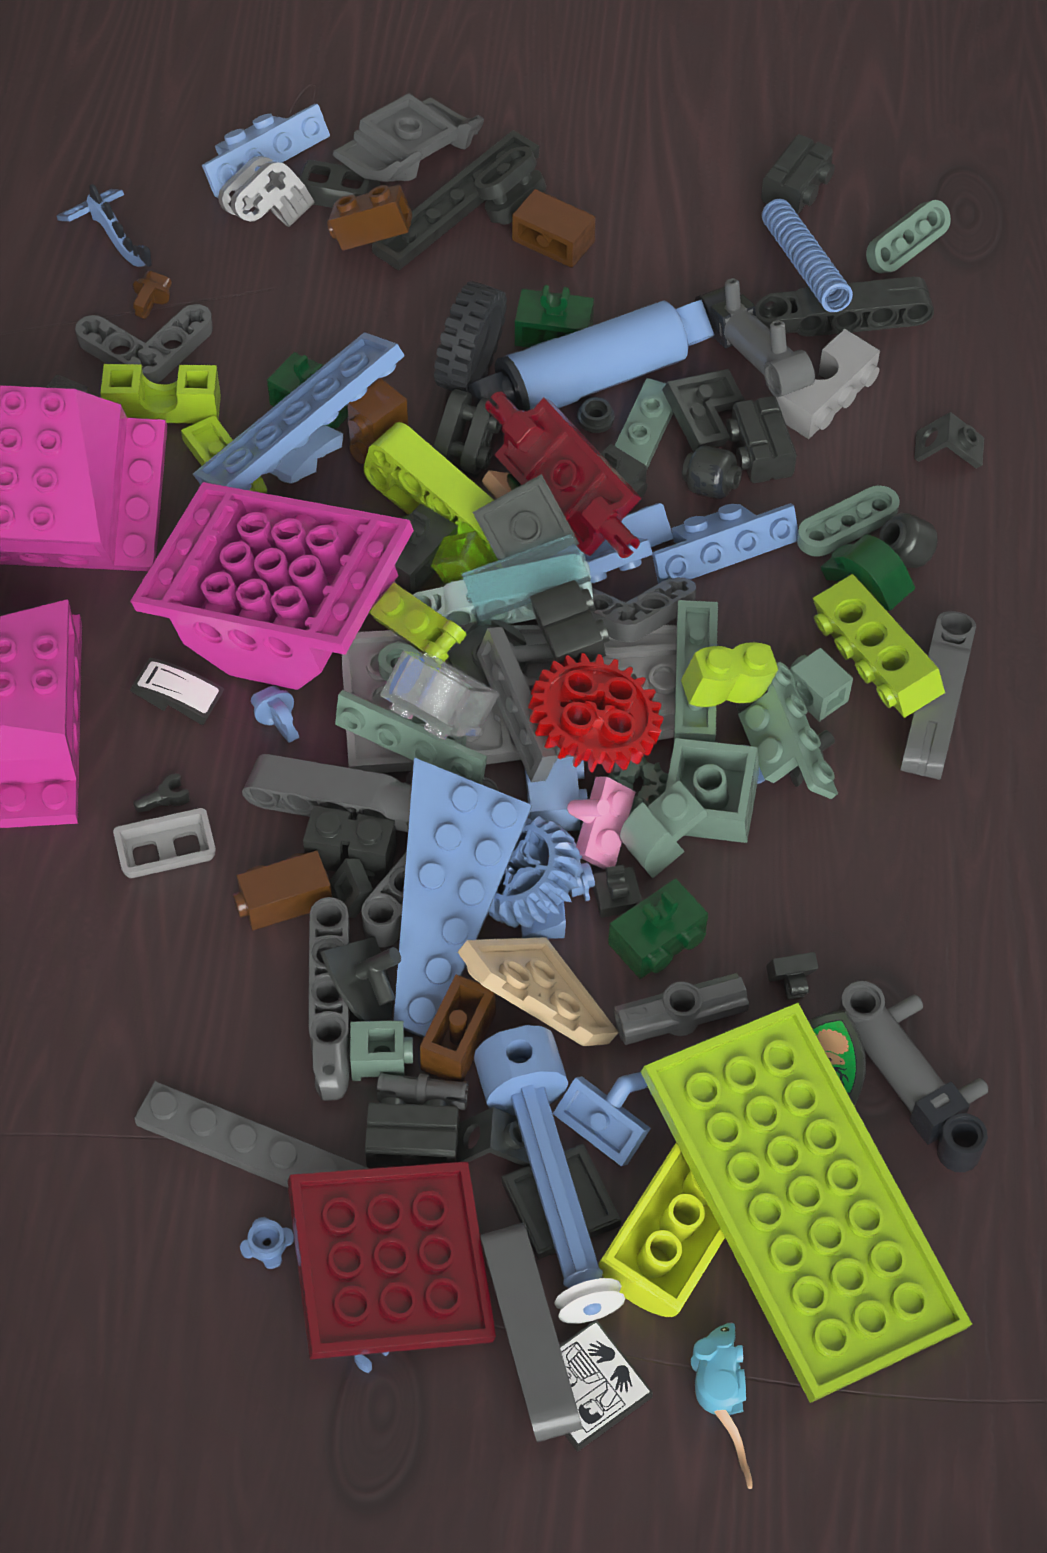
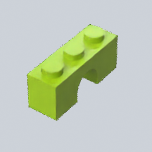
M104 364L100 392L101 398L121 404L127 418L166 420V423H197L212 415L217 420L219 419L221 394L217 365H179L178 380L172 384L161 385L149 381L144 376L142 364Z

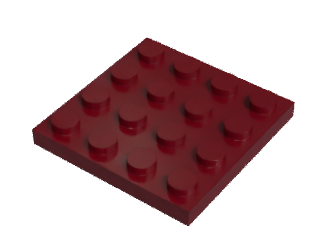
M468 1162L291 1174L287 1183L310 1359L492 1343L496 1338Z

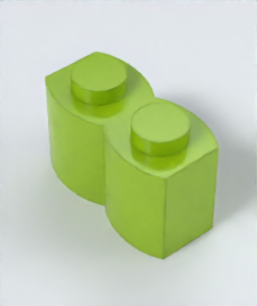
M757 642L744 643L736 646L734 649L723 646H710L695 652L681 682L688 703L694 706L712 707L726 700L735 703H750L757 701L765 694L778 671V667L771 647L767 644Z

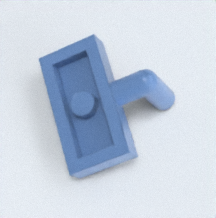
M641 1072L619 1077L608 1095L584 1077H576L553 1112L557 1118L620 1166L628 1165L651 1129L622 1107L630 1092L647 1087Z

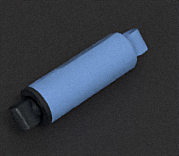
M664 300L566 336L533 345L523 351L497 358L495 374L469 384L468 387L476 407L482 398L493 400L491 396L494 393L504 392L519 411L531 410L543 397L552 401L557 408H561L577 402L580 398L681 362L687 357L688 346L704 341L715 334L702 300L677 309Z

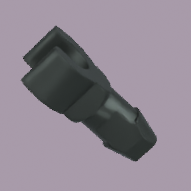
M180 774L169 775L165 778L163 784L157 786L156 790L143 794L134 800L136 811H150V809L160 805L181 806L188 803L190 800L188 789H183L180 792L171 791L181 786Z

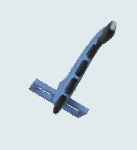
M90 184V194L87 197V201L56 215L58 221L70 222L91 212L93 220L103 226L117 250L128 262L137 267L152 266L150 249L144 245H133L131 239L126 237L122 224L118 222L111 205L108 203L123 196V190L109 189L99 194L97 187L94 184Z

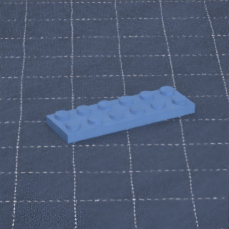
M364 332L193 473L194 477L200 485L202 482L250 490L251 483L262 474L275 470L279 466L281 458L291 450H296L305 445L310 439L309 435L320 426L334 421L340 409L349 402L356 401L364 396L367 392V387L378 378L389 375L396 368V363L405 355L398 344Z

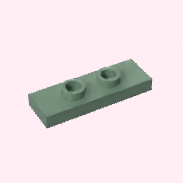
M646 378L615 444L617 448L645 464L647 469L673 415V411L662 391L666 383Z

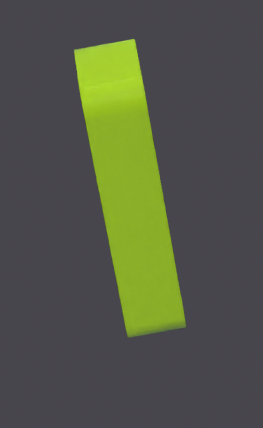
M396 422L368 449L364 464V474L368 481L407 514H411L420 504H423L458 525V549L501 572L504 571L472 513L494 501V499L409 426L402 422Z

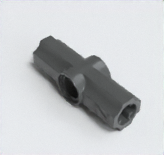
M735 973L695 985L684 981L675 982L669 985L662 994L615 1006L614 1017L620 1039L625 1045L667 1033L677 1036L688 1035L694 1032L699 1024L748 1011L749 1001L742 977ZM681 1005L687 1007L690 1010L687 1012H678L674 1010L673 1007Z

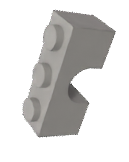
M844 329L822 349L819 375L825 378V380L815 379L811 386L778 398L776 397L786 425L808 439L819 429L824 430L827 428L834 415L842 407H849L857 393L864 386L869 387L874 383L880 370L877 367L880 350Z

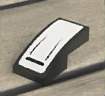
M151 657L130 689L132 693L159 709L165 711L169 705L202 726L225 690L223 687L194 672Z

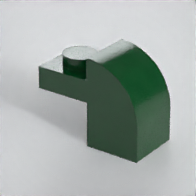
M865 534L854 545L846 544L837 548L832 553V557L820 567L826 580L842 581L853 574L883 608L891 611L915 589L908 570L898 554L885 542L871 535Z

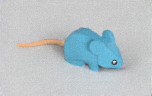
M731 1322L716 1328L706 1338L700 1339L694 1344L691 1366L697 1372L695 1378L697 1401L706 1411L717 1415L728 1430L736 1447L747 1487L752 1489V1477L746 1461L743 1442L736 1425L730 1417L731 1414L743 1412L742 1402L746 1401L744 1369H740V1363H743V1345L734 1347L735 1324Z

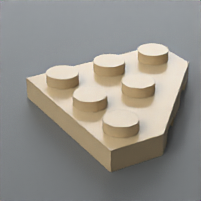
M546 937L467 940L457 952L466 963L469 974L480 982L481 985L580 1045L609 1044L619 1033Z

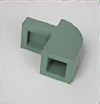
M679 780L648 807L642 802L630 814L622 826L620 840L647 873L654 878L685 852L677 841L709 814Z

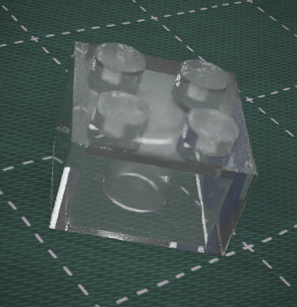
M402 651L380 696L392 702L390 709L395 713L408 719L416 716L426 722L424 729L429 733L442 739L450 736L461 740L462 736L477 737L500 693L432 654Z

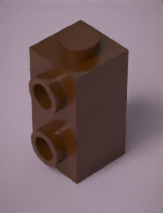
M400 184L392 187L383 185L372 189L367 194L356 197L354 195H347L337 200L333 205L327 224L331 237L338 240L343 251L408 233L413 215Z
M318 851L307 854L297 853L278 863L252 867L245 873L236 875L239 892L232 893L239 917H248L252 931L308 914L315 902L322 898L332 897L331 885Z

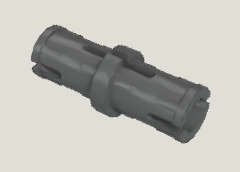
M381 1072L377 1085V1090H380L377 1093V1100L380 1101L383 1098L394 1097L404 1100L405 1103L424 1105V1102L427 1100L440 1099L447 1101L450 1106H458L461 1110H465L468 1100V1092L466 1090L469 1089L468 1081L431 1079L430 1075L420 1073L419 1077Z

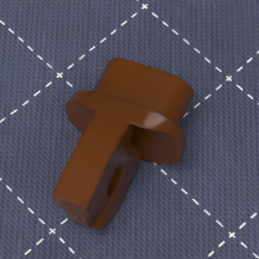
M147 271L142 279L135 280L133 289L138 294L133 303L135 316L146 319L154 303L166 304L169 301V289L172 285L171 279L156 272Z

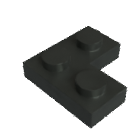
M729 369L667 382L662 391L693 452L701 446L715 448L725 445L730 436L717 412L733 409V405L736 402L744 401Z

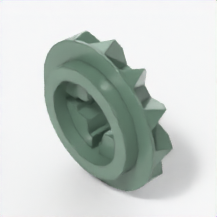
M644 756L640 764L637 765L630 761L626 770L623 771L621 769L620 772H611L608 775L612 780L632 790L635 779L638 776L642 777L645 786H642L638 796L634 797L630 814L642 802L648 807L666 790L668 774L661 770L659 762L655 764L649 763L645 760Z

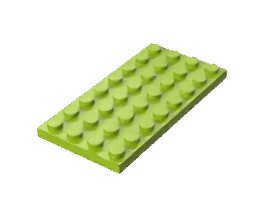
M799 1003L643 1067L641 1074L810 1403L953 1336L972 1325Z

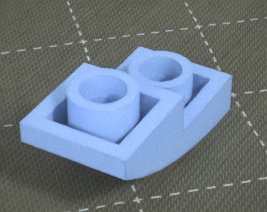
M326 425L320 426L309 435L310 439L305 445L287 453L280 459L279 466L270 473L287 483L297 482L315 473L317 458L324 457L326 454L342 447L343 433Z

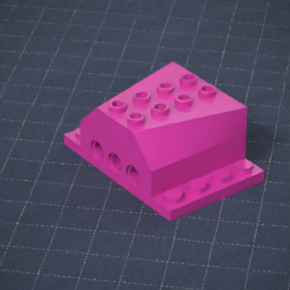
M0 386V564L149 571L156 560L168 426L166 420L127 418L121 404L76 389Z
M202 482L131 599V603L138 612L170 618L184 645L228 675L298 690L322 672L332 652L346 655L373 604L399 576L395 564L414 530L410 520Z
M68 599L0 616V828L78 824L82 621L80 614L72 615Z

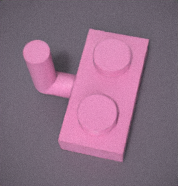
M596 777L590 799L572 800L567 806L568 813L583 821L576 845L582 856L581 859L601 869L616 865L622 844L620 832L630 815L635 791L609 777Z

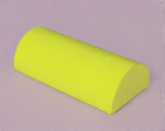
M677 1142L599 1262V1268L603 1271L602 1276L618 1280L622 1285L619 1293L624 1294L627 1300L646 1311L664 1317H674L680 1312L725 1239Z

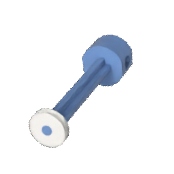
M525 1025L498 1032L483 1041L476 1049L474 1061L488 1107H495L511 1115H516L564 1277L563 1284L568 1288L555 1300V1306L561 1309L558 1317L562 1322L585 1323L603 1318L619 1309L624 1304L626 1298L624 1294L619 1293L622 1285L618 1280L601 1278L603 1271L599 1268L550 1107L551 1103L558 1100L565 1093L568 1086L567 1076L555 1038L551 1030L542 1026Z

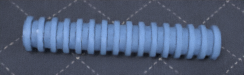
M775 199L769 202L762 211L764 224L810 287L815 297L822 304V307L828 312L833 313L845 309L852 300L853 292L851 287L843 279L838 269L831 262L790 203L784 199Z

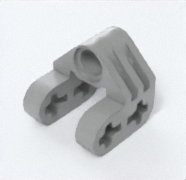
M256 156L250 159L222 186L218 195L219 204L222 209L243 220L256 221L270 210L288 227L315 203L305 185L287 165L264 156ZM233 190L235 191V193L233 194L231 199L229 193ZM254 206L255 210L250 212L249 210Z

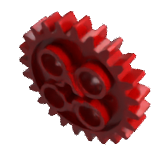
M582 653L578 663H576L572 657L567 655L563 665L553 661L549 671L543 669L539 680L535 681L528 708L533 710L529 721L538 724L535 731L536 736H548L544 747L548 749L558 746L560 751L557 758H565L568 754L573 756L574 767H577L583 760L588 762L590 772H594L597 763L602 764L607 773H611L614 763L624 771L627 769L630 761L638 765L643 755H650L662 731L660 726L664 717L658 714L662 704L652 701L656 693L655 689L643 690L646 678L633 679L631 677L633 672L631 666L624 671L619 670L617 659H614L610 665H606L602 655L598 654L595 662H590L586 654Z

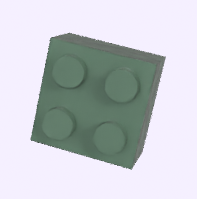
M675 738L665 792L680 780L709 814L684 836L747 843L760 771L757 747Z

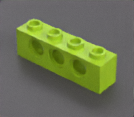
M853 574L813 598L818 613L814 616V620L820 631L825 636L829 634L833 636L840 654L846 660L852 658L855 661L856 669L861 678L867 684L873 682L877 686V693L888 708L894 706L905 718L945 693L939 668Z

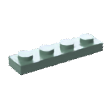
M678 600L674 742L675 738L715 742L716 706L698 707L689 704L681 679L695 652L705 647L717 646L718 602Z

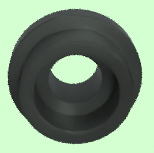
M594 397L587 399L577 413L578 424L588 432L601 433L607 431L614 423V411L610 404L602 398Z

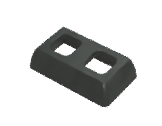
M315 160L306 161L299 178L315 202L313 205L333 208L334 203L344 196H360L380 186L379 180L365 179L345 165ZM310 173L329 176L328 181L325 183L312 182L308 178ZM344 179L363 182L359 189L342 186Z

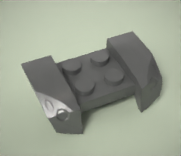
M408 93L361 119L359 130L354 132V140L334 150L333 156L365 179L387 182L396 180L409 181L416 178L420 160L446 145L451 144L464 150L469 147L473 136L480 131L484 119L479 115L473 118L463 117L431 97L421 102Z

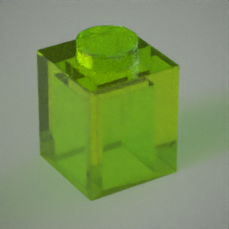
M476 531L443 537L431 565L446 585L459 580L495 573L498 562Z

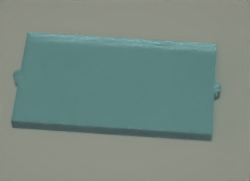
M572 534L465 572L462 576L469 592L466 594L468 603H473L481 622L530 604L531 595L574 579L578 585L590 582L591 579L584 564L586 560L584 552H579Z

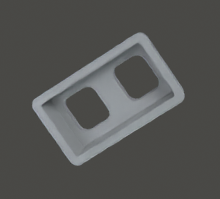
M203 808L118 826L113 831L121 869L129 878L207 862L215 855L216 848L207 811ZM188 835L197 836L200 852L182 856L176 855L173 843L176 838ZM148 844L156 845L160 858L159 861L137 866L134 861L133 850L136 847Z

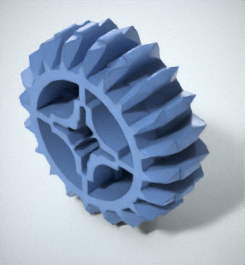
M540 816L534 819V821L531 818H527L488 911L489 915L496 921L506 923L514 928L519 924L531 928L535 920L545 924L547 914L550 912L560 915L558 906L563 901L571 902L568 893L571 889L579 888L577 879L574 877L583 872L579 863L582 856L576 847L577 844L574 842V838L558 823H554L552 820L549 822Z

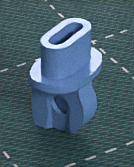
M273 685L255 693L251 697V704L254 706V716L259 723L269 726L275 725L288 743L299 738L298 731L292 723L293 717L291 712L294 706V699L288 691L280 690L277 686Z

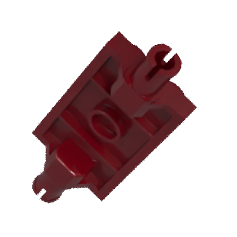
M504 392L494 393L491 398L496 402L497 406H494L488 400L485 404V409L503 426L504 444L495 453L498 460L521 485L542 474L579 544L576 546L582 553L591 556L606 539L621 558H627L634 552L628 544L637 549L640 545V540L621 521L640 501L641 497L552 401L543 397L534 409L519 411Z

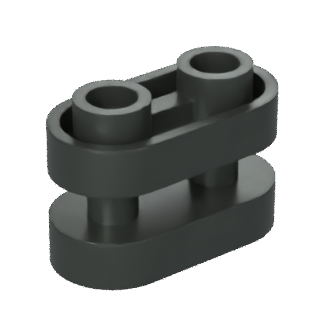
M521 146L509 150L475 179L474 184L480 198L487 200L485 210L491 222L502 225L511 223L514 212L534 189L545 192L547 186L542 173L539 170H534L537 161L531 148Z
M454 389L447 401L433 448L451 463L455 456L461 458L460 469L477 475L481 469L486 470L488 468L493 449L489 447L493 433H498L502 426L485 409V404L488 400L494 406H497V404L493 400L482 398L477 407L471 406V393ZM468 420L472 423L466 442L462 443L460 441Z

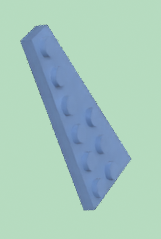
M415 757L399 945L401 962L398 964L394 1021H403L405 1031L424 1038L455 974L462 976L466 963L457 952L467 940H477L532 805Z

